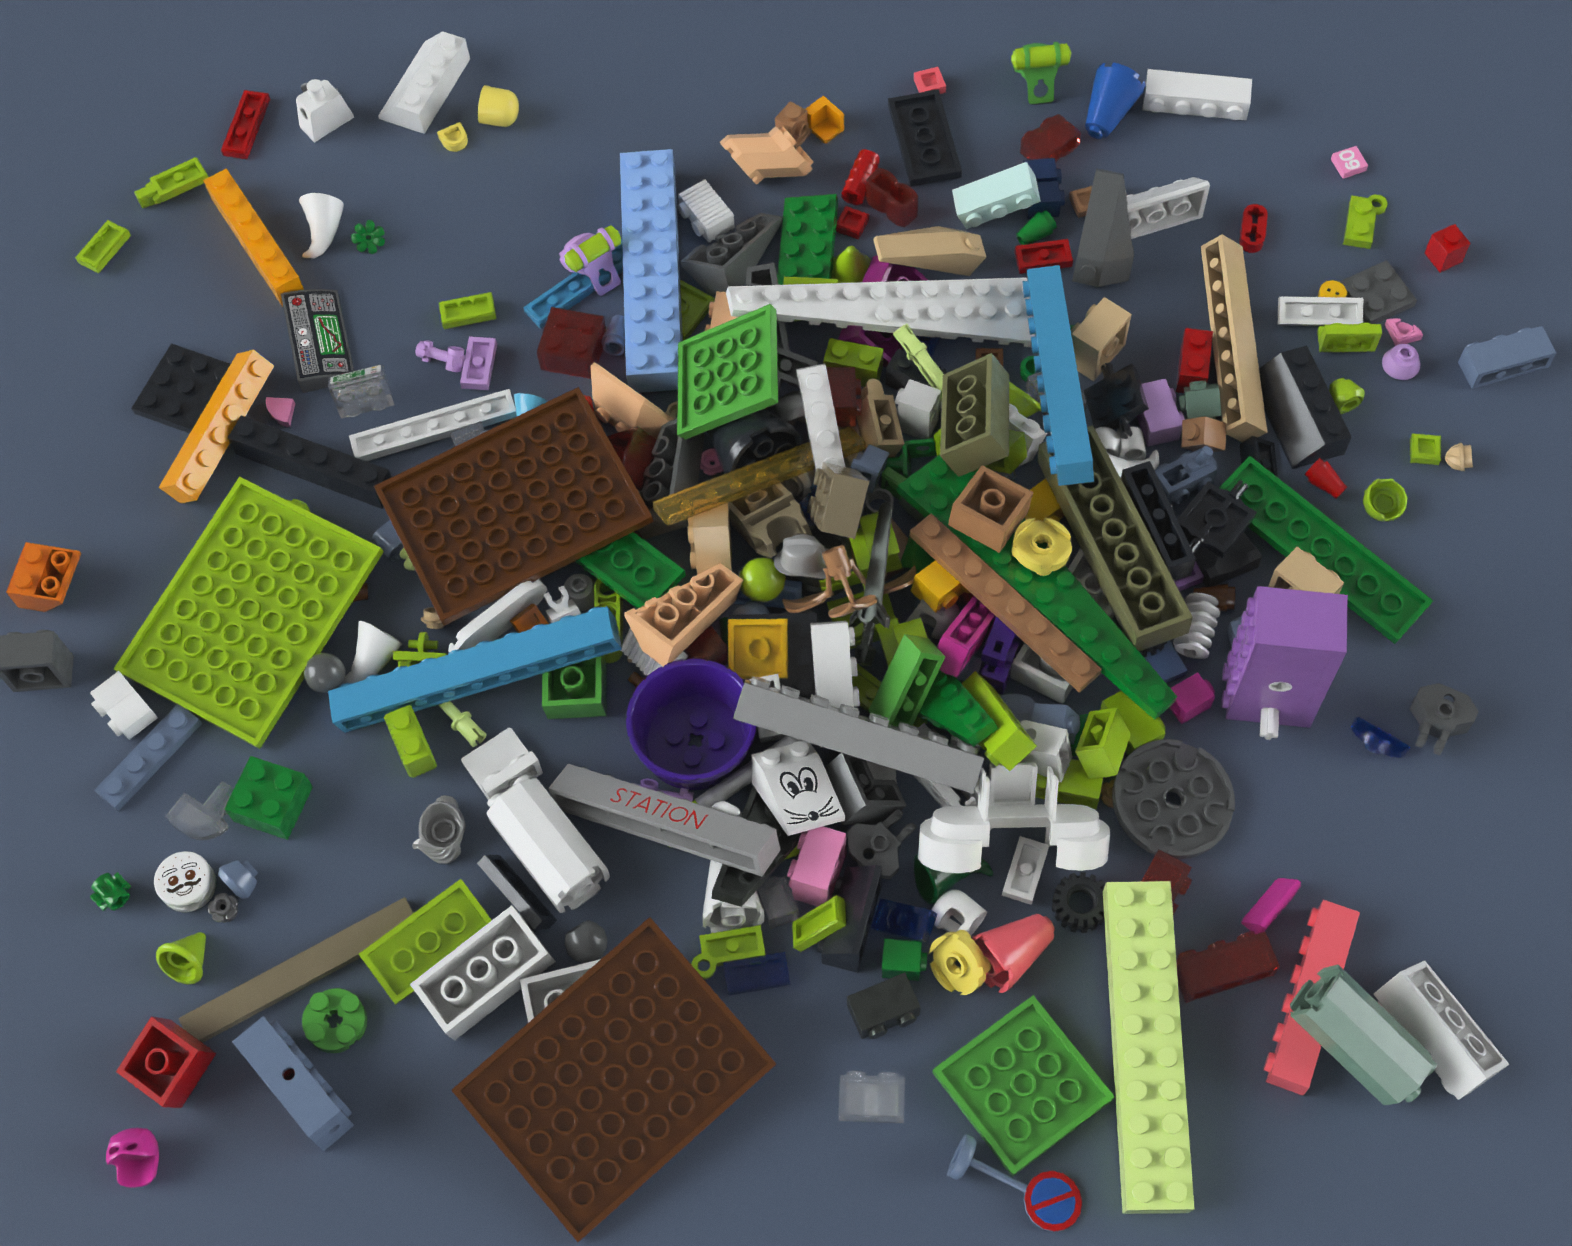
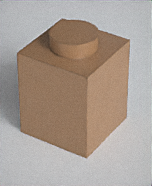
M1206 416L1182 420L1181 448L1196 451L1204 446H1208L1213 452L1225 451V422Z

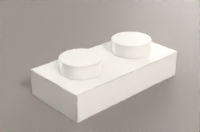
M1022 836L1019 837L1002 896L1032 905L1048 853V844Z

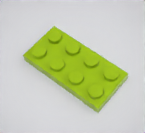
M459 879L358 955L394 1004L397 1005L414 992L410 985L413 981L486 926L492 919L463 880Z

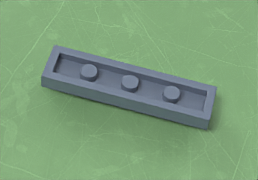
M177 704L94 791L119 811L202 725V722L187 709Z

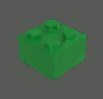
M250 756L224 810L235 823L288 840L313 786L304 773Z

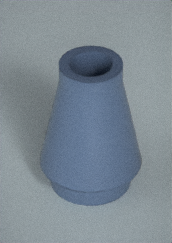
M622 315L612 317L611 323L601 340L603 350L609 355L619 356L625 351V320Z

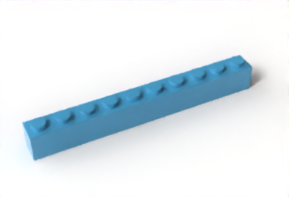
M1060 265L1027 269V281H1022L1024 298H1030L1025 299L1027 316H1032V318H1028L1030 335L1035 334V336L1031 337L1032 353H1038V356H1034L1035 373L1041 372V375H1037L1038 392H1044V395H1040L1041 412H1047V415H1043L1044 432H1050V436H1046L1047 452L1054 455L1049 457L1051 475L1057 474L1058 486L1094 482L1093 459Z
M607 606L594 607L588 610L587 613L577 616H565L554 623L535 625L531 630L521 633H509L504 638L494 641H482L475 647L465 650H453L448 655L438 658H426L419 664L409 667L400 666L392 672L382 675H370L365 680L356 683L341 684L338 688L328 691L332 723L346 733L385 721L384 716L407 705H411L414 712L622 650L616 618Z

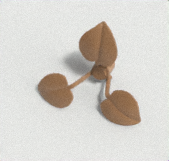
M844 545L822 552L826 568L823 569L826 575L825 591L795 600L782 599L784 607L788 612L798 613L811 609L834 595L831 576H833L835 581H842L849 603L831 609L828 612L830 618L849 615L855 610L868 608L878 601L875 595H867L857 600L854 599L846 578L851 575L850 569L853 570L864 586L866 585V578L855 565L853 558L849 559ZM915 565L902 576L884 584L883 595L911 585L916 575Z

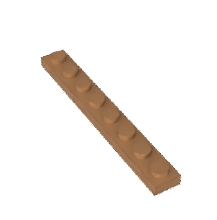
M929 514L910 530L909 536L1079 693L1101 674L1102 669L933 514Z

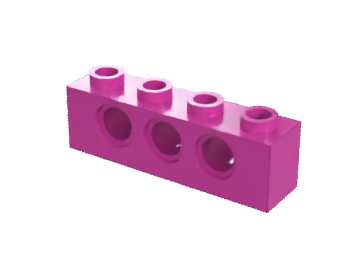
M975 596L971 598L948 627L937 646L946 656L939 670L956 678L989 636L996 616Z

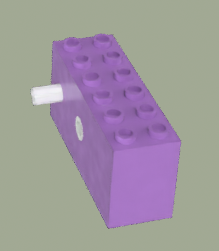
M1257 586L1254 597L1248 598L1246 611H1243L1241 625H1238L1236 638H1233L1232 651L1228 652L1227 663H1224L1222 680L1227 681L1226 690L1222 692L1221 708H1226V719L1259 722L1260 737H1265L1266 740L1278 738L1279 725L1311 727L1347 653L1348 595Z

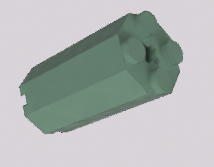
M1339 965L1323 968L1317 973L1321 979L1316 983L1308 980L1290 1003V1008L1293 1010L1291 1017L1383 1105L1398 1104L1403 1100L1409 1103L1415 1100L1421 1092L1420 1086L1426 1077L1432 1074L1437 1067V1063L1432 1059L1431 1053Z

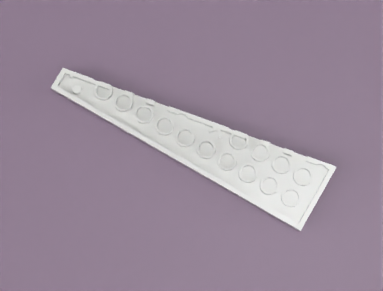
M1027 278L728 286L726 291L730 314L735 317H740L771 304L777 311V321L793 322L795 319L809 321L811 325H820L821 322L834 323L836 327L847 328L848 325L863 326V330L894 333L903 325L908 324L916 336L941 337L954 340L958 337L971 338L973 342H983L984 339L996 340L998 344L1009 345L1010 342L1024 343V347L1031 348V337L1035 336V334L1030 335L1028 318H1032V316H1027L1025 299L1030 298H1024L1022 281H1027Z

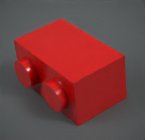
M1185 328L1180 349L1176 392L1184 393V387H1189V383L1194 381H1206L1207 383L1213 331Z

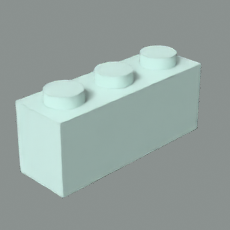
M1027 162L952 190L957 216L966 229L977 227L987 221L1004 217L1009 213L1041 202L1036 176Z

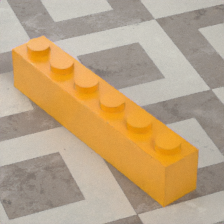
M226 168L203 180L212 201L283 307L281 293L304 290L300 278Z
M254 349L236 354L158 488L179 503L198 500L230 444L228 440L229 434L240 416L245 417L274 368L273 364Z

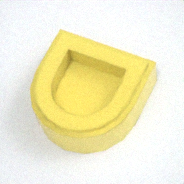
M461 122L437 132L442 145L449 151H460L468 143L467 134Z

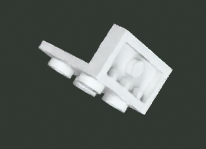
M507 728L461 759L463 765L488 800L497 793H504L513 786L515 780L523 775H528L530 779H533L543 774L535 754L532 751L528 752L512 728Z

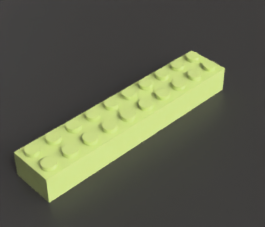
M1171 881L1107 882L1103 889L1122 1213H1190L1195 1208Z

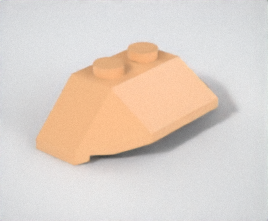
M594 362L591 365L592 396L595 415L604 423L609 422L624 438L629 437L636 443L656 441L662 425L674 420V418L664 413L659 407Z

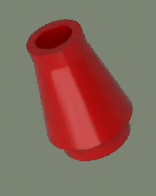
M1321 458L1304 474L1309 479L1307 482L1330 494L1335 499L1348 487L1343 483L1328 461L1324 462Z

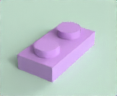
M469 337L460 380L462 389L489 390L497 349L496 338Z

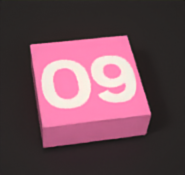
M1357 146L1332 154L1331 161L1342 179L1367 171L1368 164Z

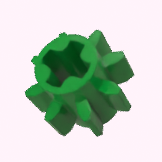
M118 872L114 876L110 873H105L93 882L91 888L95 893L90 898L102 911H105L108 907L114 911L124 906L129 900L130 894L127 890L131 888V885Z

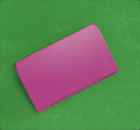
M1286 878L1275 880L1245 915L1241 923L1256 936H1261L1297 894L1301 887V882L1297 879Z

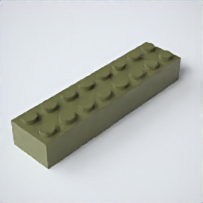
M1091 425L1087 427L1093 459L1094 482L1058 486L1057 474L1051 475L1049 457L1054 455L1053 453L1048 454L1046 442L1039 444L1038 464L1124 635L1138 651H1142L1188 634L1193 616L1094 426Z

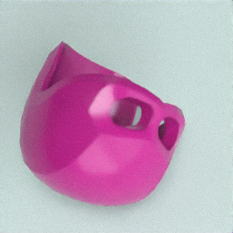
M129 1128L118 1132L110 1138L106 1151L107 1165L113 1164L116 1166L117 1182L121 1186L129 1188L146 1186L156 1177L159 1164V1146L154 1134L149 1129Z

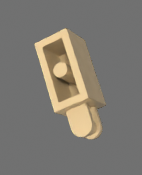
M870 379L860 392L862 403L855 411L864 452L870 444L889 452V457H895L902 446H904V440L893 395H884L881 382L877 379Z

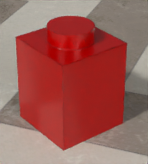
M1452 224L1431 235L1424 254L1441 273L1463 262L1470 242L1456 224Z

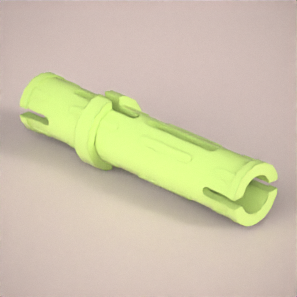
M905 324L897 329L893 336L906 351L908 360L914 362L930 386L941 390L940 400L942 402L944 374L927 352L925 343H921L909 325Z

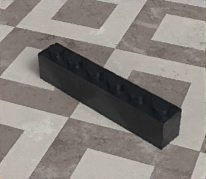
M242 415L228 436V440L236 455L381 509L384 507L374 486L391 478L388 469Z

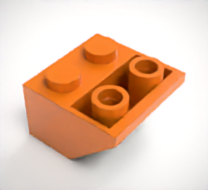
M25 542L6 593L18 608L46 612L63 604L81 552Z

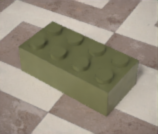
M992 353L943 375L940 456L958 477L979 469L981 465L986 466L1009 456V374Z

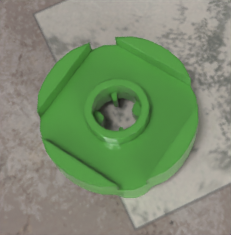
M333 988L317 992L310 998L309 1004L304 1010L302 1017L303 1031L306 1038L320 1051L326 1053L344 1052L364 1035L367 1027V1012L359 998L348 990ZM338 1013V1016L343 1018L342 1023H337L338 1027L331 1028L327 1020L329 1017H332V1014Z

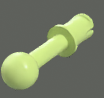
M451 701L439 704V707L453 720L451 728L454 731H459L472 747L477 746L475 740L479 744L485 740L487 734L471 719L472 715L470 712L461 713Z

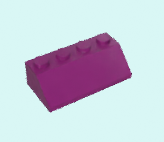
M878 255L872 257L862 282L927 281L928 279L915 267L880 262ZM848 325L847 328H842L838 340L883 348L884 367H887L897 349L903 350L902 345L893 336V333L863 330V326Z

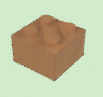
M981 465L953 503L948 525L1000 553L1027 515L1034 492Z

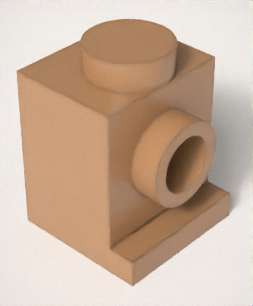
M791 101L775 117V127L780 129L783 126L797 142L794 145L795 149L801 146L812 133V129L808 128L807 110Z

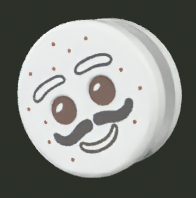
M183 851L170 855L159 865L154 876V887L157 895L171 909L178 912H192L202 908L212 898L216 889V875L212 867L202 856L194 852Z

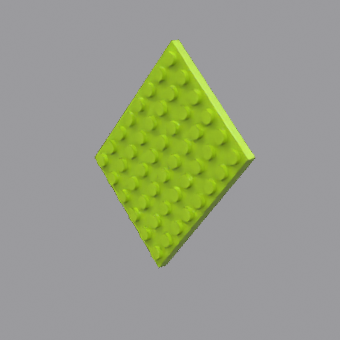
M239 476L121 656L114 670L260 749L303 682L307 661L316 654L321 653L384 551L381 547Z

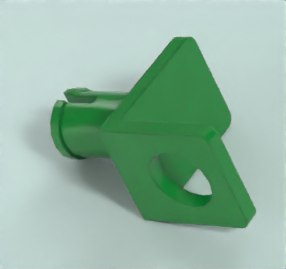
M934 438L904 441V446H902L903 453L898 457H889L885 469L890 467L897 473H902L905 478L912 475L911 458L937 456ZM919 446L930 447V449L924 451L915 448Z

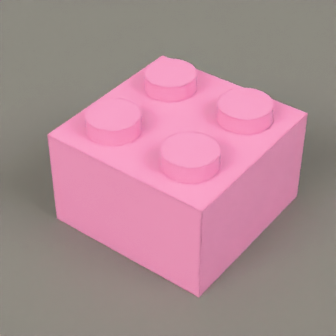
M824 826L801 833L797 849H800L798 860L792 859L787 877L790 878L788 887L792 888V898L817 907L832 898L837 877L840 875L847 854L846 833Z

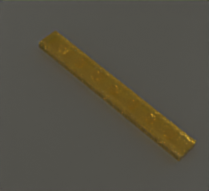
M851 426L838 431L843 458L865 450L866 442ZM810 442L653 501V509L664 523L669 526L814 470L815 464Z

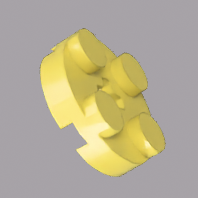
M1035 518L1027 519L1017 527L1014 533L1011 553L1024 567L1035 571L1040 576H1047L1052 571L1059 570L1068 562L1072 552L1070 533L1061 523L1050 518H1044L1043 521H1034ZM1035 542L1040 544L1046 542L1048 544L1047 548H1039Z
M967 931L947 932L935 939L931 944L929 954L933 952L934 959L930 963L931 970L937 981L950 992L956 990L962 992L960 995H968L983 985L986 973L990 971L991 965L988 958L983 955L981 949L971 939ZM957 960H958V961L960 962V964H961L960 967H958V966L955 964V962H956Z

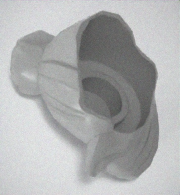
M443 795L437 798L434 803L430 804L423 811L419 822V838L412 844L414 850L420 849L430 859L439 864H449L458 858L461 853L460 845L466 828L464 816L458 808L457 801L452 796Z

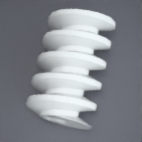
M1190 593L1185 599V603L1193 616L1190 631L1188 634L1175 638L1173 644L1175 650L1186 657L1205 659L1209 656L1207 649L1212 645L1210 638H1213L1215 634L1212 628H1215L1218 623L1215 618H1218L1220 615V610L1215 607L1219 602L1217 598L1208 594Z

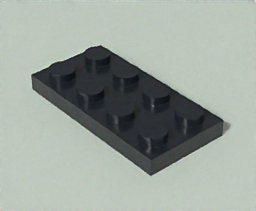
M939 90L888 98V108L910 187L961 178L962 169Z

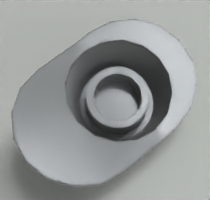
M797 534L784 538L782 550L776 555L774 565L780 573L785 575L826 579L823 570L826 568L822 552L828 549L824 548L812 535Z

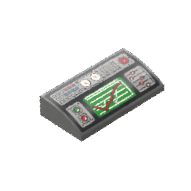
M307 289L281 293L297 380L302 392L307 393L357 381L355 377L330 384L331 377L354 372L338 291Z

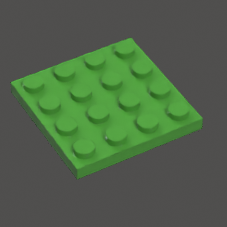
M771 304L678 342L677 435L680 438L686 440L778 403L777 311Z
M1034 995L932 1070L934 1076L1012 1177L1115 1098Z

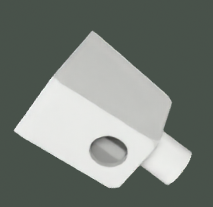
M313 79L307 83L308 90L296 98L299 126L314 143L354 118L353 113L340 93L328 80L320 81Z
M1028 720L1021 721L1020 724L1037 747L1020 763H1036L1038 767L1037 774L1047 777L1048 767H1051L1059 782H1062L1072 759L1068 730Z

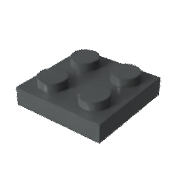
M1387 260L1340 281L1347 290L1346 297L1363 298V321L1365 323L1377 324L1414 307L1417 299Z

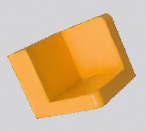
M820 97L805 109L807 110L808 128L812 129V133L823 143H828L844 131V113L826 97Z

